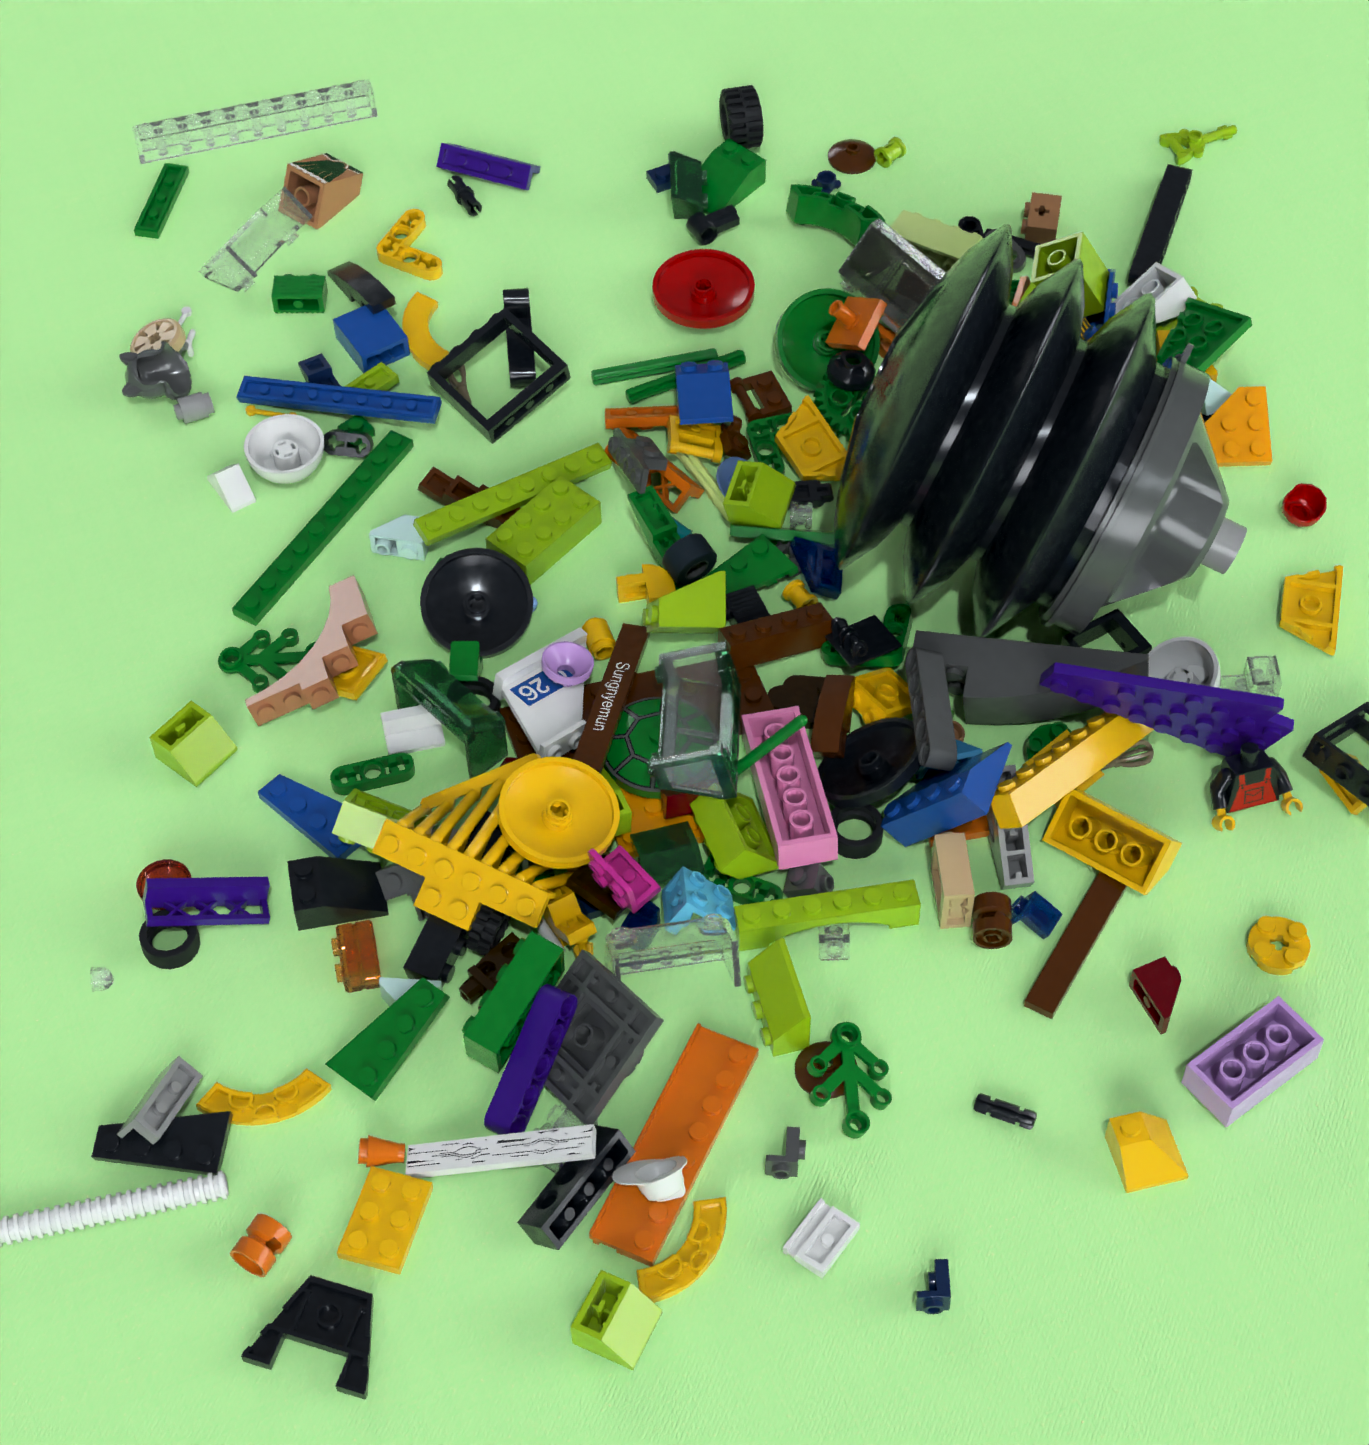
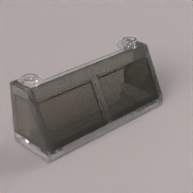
M880 218L869 225L838 271L842 279L840 285L843 291L853 296H857V293H859L863 298H877L887 303L882 315L897 327V330L894 331L895 335L946 273Z

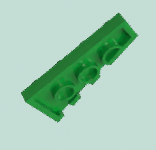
M761 534L703 578L718 571H726L727 594L754 585L755 589L764 585L769 587L777 583V579L785 575L791 577L799 572L798 567L769 539Z
M422 977L325 1065L376 1101L450 996Z

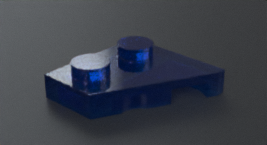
M794 536L790 546L810 591L837 600L841 594L843 570H838L835 566V548Z

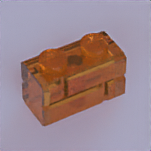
M365 920L355 922V924L337 925L335 927L337 938H331L334 957L340 956V964H335L337 982H343L345 991L348 993L362 991L363 989L380 988L379 977H381L372 921Z

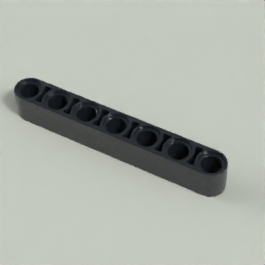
M1171 164L1167 165L1133 260L1127 285L1131 286L1155 262L1162 265L1190 184L1192 169Z

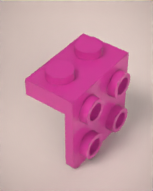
M621 845L604 859L593 848L587 852L590 859L588 865L594 872L591 874L593 879L600 887L604 888L607 886L614 893L611 896L620 908L624 909L627 907L635 914L661 891L660 885Z

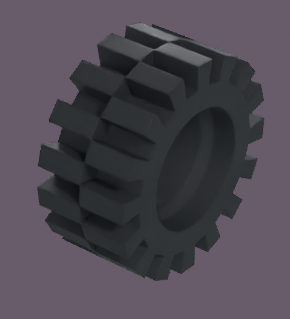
M482 904L468 933L469 937L466 940V947L485 956L500 943L505 935V930L508 928V922L511 920V917Z

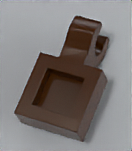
M733 415L734 422H731L730 426L725 423L721 424L722 433L719 436L724 453L729 457H740L748 461L752 456L748 440L740 433L742 420Z

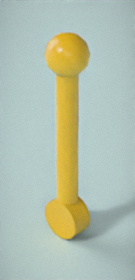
M248 405L245 408L248 416H254L255 414L265 416L286 414L256 409L254 405Z

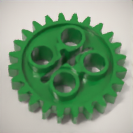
M825 373L823 379L819 380L813 396L815 397L814 404L831 429L837 430V438L845 434L846 441L849 442L854 419L867 393L864 394L862 401H860V398L866 390H869L870 386L861 391H845L833 385L828 379L827 373ZM850 405H854L846 416H842L848 412Z

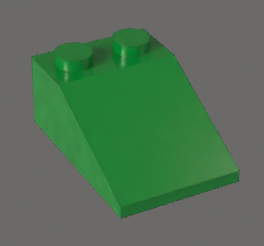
M728 138L710 153L680 194V199L705 214H710L730 205L735 207L766 182V160Z

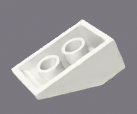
M1155 262L1112 303H1116L1115 314H1117L1144 294L1152 293L1155 298L1156 323L1178 316L1180 312H1184L1187 298L1197 299V296L1183 276Z

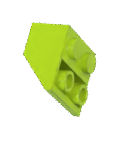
M738 460L723 501L729 523L782 529L796 483L765 463Z
M193 701L187 703L149 737L155 758L196 787L238 750L237 746L215 718Z
M600 1270L571 1325L572 1344L634 1370L663 1311L631 1282Z

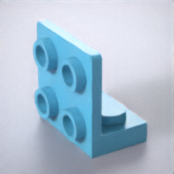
M682 866L661 890L665 928L676 932L682 924L689 922L694 912L731 933L736 929L731 892L725 886L716 885L707 880L700 872L691 871Z

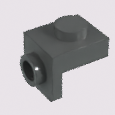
M821 863L789 868L783 893L788 898L831 892L834 889V879Z
M787 1127L785 1156L766 1155V1175L777 1179L798 1176V1159L805 1160L806 1140H800V1127Z

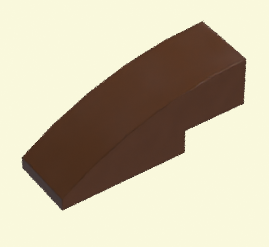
M826 675L818 700L811 738V749L815 757L844 758L846 735L850 733L856 679L854 675Z

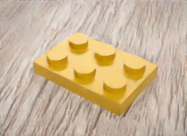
M371 1166L337 1250L338 1258L400 1275L433 1191V1183Z

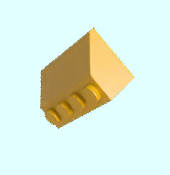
M1076 788L1062 798L1042 839L1046 843L1143 895H1147L1168 872L1182 845L1180 841Z

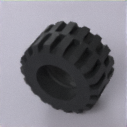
M753 85L722 89L719 98V111L724 140L726 141L729 138L746 149L760 147L763 140L764 127L757 91Z

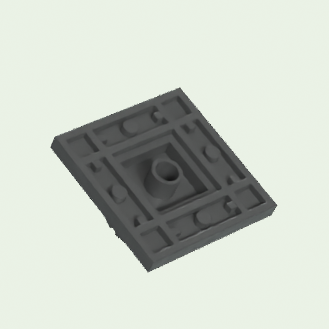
M582 949L557 986V988L574 994L578 1002L575 1014L547 1077L545 1086L584 1124L590 1125L594 1124L624 1078L628 1077L635 1070L636 1065L640 1063L644 1049L664 1020L590 952Z

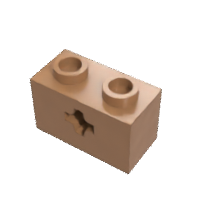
M1032 192L1031 202H1026L1024 217H1028V219H1023L1021 234H1025L1026 240L1039 244L1056 240L1062 196Z

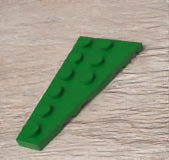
M1188 297L1185 302L1186 308L1184 312H1180L1177 317L1178 323L1176 327L1170 330L1157 355V363L1163 364L1170 356L1174 357L1177 354H1182L1187 344L1191 343L1194 347L1186 363L1204 372L1252 326L1251 317Z

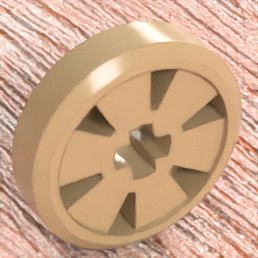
M171 318L152 321L141 328L135 335L130 345V352L139 354L147 349L158 350L161 348V341H166L175 351L179 352L186 339L185 331L178 321Z

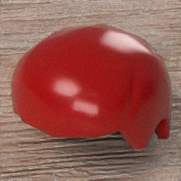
M1300 483L1284 497L1283 505L1281 506L1282 513L1290 523L1297 527L1312 526L1325 513L1327 498L1318 487L1312 484Z

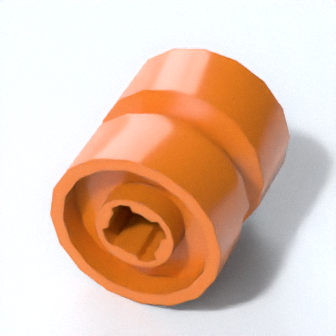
M257 1214L246 1229L248 1236H241L231 1250L230 1255L246 1271L258 1277H265L276 1262L274 1255L283 1252L292 1236L277 1220L265 1214Z

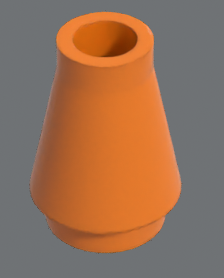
M368 1135V1138H360L358 1164H366L367 1168L392 1163H404L405 1143H396Z

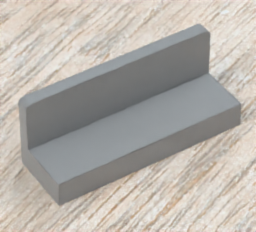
M178 1056L158 1075L117 1135L123 1138L132 1129H135L154 1145L164 1134L203 1075Z

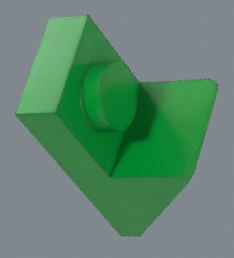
M452 641L449 681H478L483 669V657H480V643L478 641Z

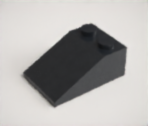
M322 856L287 861L293 909L298 931L389 915L387 900H385L376 872L382 869L381 862Z

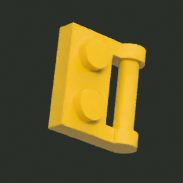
M669 416L667 421V453L676 454L679 452L711 459L710 461L719 464L721 462L723 446L719 436L721 434V425L711 423L680 425L678 416Z

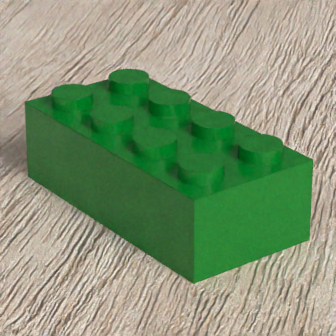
M533 931L529 933L526 939L522 937L518 941L513 951L514 958L509 965L505 963L501 967L496 977L497 984L492 991L488 989L484 993L479 1003L481 1008L475 1017L471 1015L462 1029L466 1055L497 1073L501 1071L510 1057L539 989L545 984L555 986L565 971L564 949Z

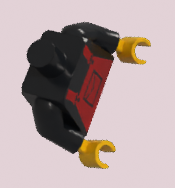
M1253 742L1242 744L1241 753L1225 757L1222 761L1221 769L1210 783L1213 810L1217 811V814L1212 819V826L1221 832L1223 831L1222 822L1224 820L1226 829L1232 831L1235 828V820L1233 817L1226 815V813L1277 801L1281 794L1283 796L1281 809L1291 815L1289 805L1292 802H1295V806L1300 812L1303 810V804L1297 798L1292 797L1290 791L1293 788L1285 769L1275 758L1268 757L1265 751L1259 749V746Z

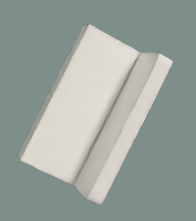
M438 702L380 713L388 755L401 752L408 754L446 745Z

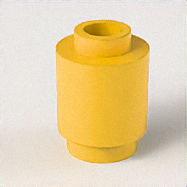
M597 617L588 619L582 626V629L588 633L586 645L589 652L597 660L610 658L616 642L607 621Z

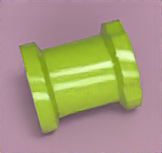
M893 137L884 147L875 149V160L881 167L888 168L891 166L892 161L906 154V146L900 138Z

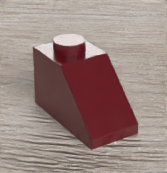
M1165 956L1133 969L1129 987L1160 1035L1167 1031L1181 983L1179 970L1174 965L1171 966Z

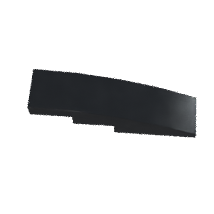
M348 261L327 271L328 276L351 302L356 300L361 307L365 305L373 315L396 304L395 296L371 273L357 264Z

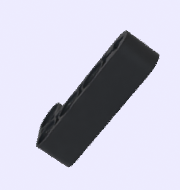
M529 288L503 290L504 308L506 307L532 331ZM508 327L506 329L510 386H528L536 379L534 350Z

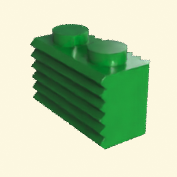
M292 274L274 276L271 294L274 312H285L287 314L289 312L292 314L294 312L297 314L299 312L302 314L304 312L307 314L309 312L312 314L314 312L317 314L321 312L323 314L326 308L328 293L326 276H319L317 274H310L308 276H294Z

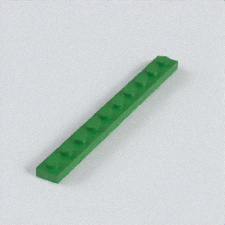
M390 430L232 607L233 615L257 626L414 447L413 440Z

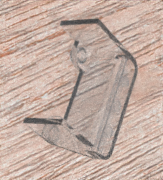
M283 187L260 207L198 271L204 278L236 292L241 289L246 292L255 283L253 279L257 276L256 272L284 243L288 246L299 237L296 232L313 215L286 187Z
M708 914L700 919L630 929L627 927H617L606 935L605 967L619 980H621L620 975L723 960L734 986H741L738 940L728 919L723 918L720 914Z

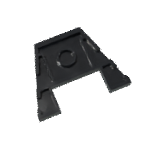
M310 1275L282 1307L283 1311L276 1319L263 1328L260 1332L261 1336L251 1347L248 1345L241 1355L243 1362L272 1370L284 1340L296 1341L347 1357L336 1383V1389L339 1392L366 1400L368 1395L374 1306L373 1294Z

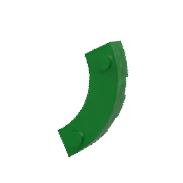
M791 184L786 212L793 223L799 225L811 224L830 229L843 235L861 249L880 247L885 219L869 205L864 208L855 203V197L839 191L836 195L822 192V187Z

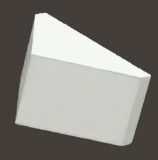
M239 464L229 465L206 476L209 483L232 513L256 502L255 496Z

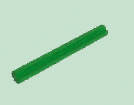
M715 348L601 368L592 370L591 378L594 385H602L675 371V365H681L683 362L691 361L700 364L717 358L718 353Z
M736 350L711 359L720 360L723 363L727 362L728 369L746 363L745 353L742 350ZM675 372L627 389L625 394L628 402L636 403L675 389Z

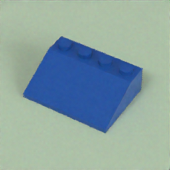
M1006 742L955 764L951 771L941 770L925 777L886 806L881 827L904 847L930 838L935 834H940L987 815L1012 745Z

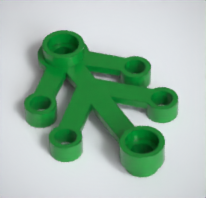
M294 628L283 630L281 636L272 643L268 631L258 630L240 648L228 647L222 650L218 658V665L225 673H239L252 684L253 691L259 693L269 687L268 678L266 675L257 674L249 666H260L279 680L288 672L277 664L299 663L314 646L315 642L310 643L305 651L279 653L283 648L294 647L299 643L297 630ZM256 648L264 649L259 654H251Z
M842 1022L837 1024L831 1031L830 1039L832 1043L820 1055L813 1056L808 1062L807 1071L813 1077L823 1076L828 1069V1063L840 1052L842 1065L822 1085H816L811 1091L809 1098L812 1104L822 1107L831 1098V1093L844 1082L847 1115L842 1121V1129L846 1136L858 1139L870 1127L869 1117L860 1110L858 1085L871 1096L870 1102L875 1109H886L892 1101V1095L887 1089L881 1088L875 1081L882 1080L888 1073L889 1067L884 1060L878 1059L861 1043V1031L857 1025L851 1022ZM841 1036H846L849 1042L845 1041ZM855 1055L868 1066V1075L855 1064ZM813 1063L820 1064L822 1070L816 1069ZM874 1066L879 1067L882 1073L876 1072ZM816 1092L822 1093L825 1099L818 1098ZM877 1095L882 1096L885 1102H880L877 1099ZM849 1123L855 1124L858 1130L853 1129Z

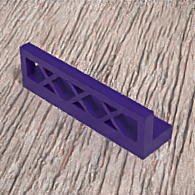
M441 143L436 166L524 190L530 189L532 174L539 173L541 168L538 165L452 143Z
M268 876L146 878L143 893L146 926L269 924L270 914L267 904L270 887ZM224 906L231 912L228 914H219L213 909L215 907ZM246 906H260L261 914H250L244 908ZM194 907L201 912L198 915H189L183 909ZM152 908H164L170 913L166 916H153Z

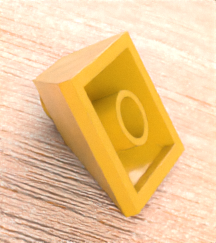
M1141 1111L1109 1118L1105 1139L1126 1193L1188 1179L1189 1175L1166 1119Z

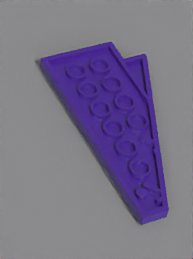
M1057 662L1053 663L1040 676L1039 685L1050 688L1055 693H1063L1076 698L1081 703L1094 705L1107 713L1117 714L1127 718L1130 722L1143 724L1153 728L1158 733H1166L1179 738L1184 743H1192L1205 748L1210 753H1218L1225 757L1241 753V745L1246 742H1253L1259 746V749L1266 750L1294 729L1293 719L1278 714L1283 710L1284 699L1281 697Z

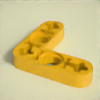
M419 209L407 210L378 243L377 256L378 260L385 265L431 281L439 279L443 274L441 259L410 247L426 227L423 211ZM400 234L407 235V237L403 239L396 238V236ZM406 258H415V259H416V260L413 261V262H405V261H404Z

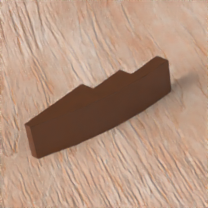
M433 466L420 482L417 490L447 506L489 487L482 484L478 488L459 475L453 479ZM519 507L483 522V524L498 528L521 508Z

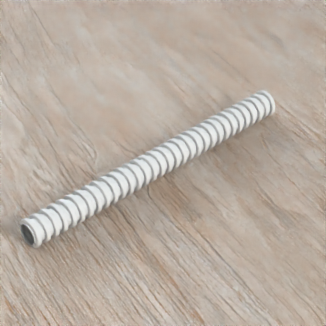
M221 1170L218 1171V1175L208 1173L207 1177L204 1178L202 1175H198L197 1179L194 1180L192 1177H188L187 1181L184 1182L182 1179H178L175 1184L172 1181H168L165 1186L159 1183L156 1188H152L149 1185L146 1187V1190H142L140 1187L136 1189V1192L126 1190V1194L116 1192V1196L113 1197L111 1194H106L103 1199L97 1196L94 1201L87 1198L84 1203H81L78 1200L75 1201V1205H71L68 1202L65 1203L64 1207H60V1205H55L54 1209L44 1207V1211L41 1212L39 1209H35L31 1214L29 1211H25L22 1216L15 1213L12 1218H9L6 1215L0 1220V1247L3 1246V1243L12 1245L15 1240L18 1243H22L25 1238L31 1241L34 1239V1236L41 1239L44 1238V1234H48V1236H54V1232L64 1234L67 1229L69 1232H74L77 1227L80 1230L85 1229L87 1225L93 1228L96 1223L102 1226L105 1225L106 1221H110L111 1224L115 1223L116 1219L126 1221V1217L129 1216L131 1219H136V1215L139 1214L141 1217H145L148 1212L155 1215L158 1210H161L164 1213L167 1212V1208H171L174 1211L177 1210V1206L187 1208V1204H192V1206H197V1202L207 1204V1200L210 1199L213 1202H217V1199L220 1197L226 1200L229 1196L226 1175Z

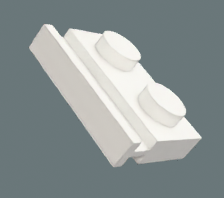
M820 1198L783 1246V1253L785 1255L789 1254L795 1258L797 1263L823 1279L859 1231L860 1223L834 1206L830 1207L825 1203V1200Z

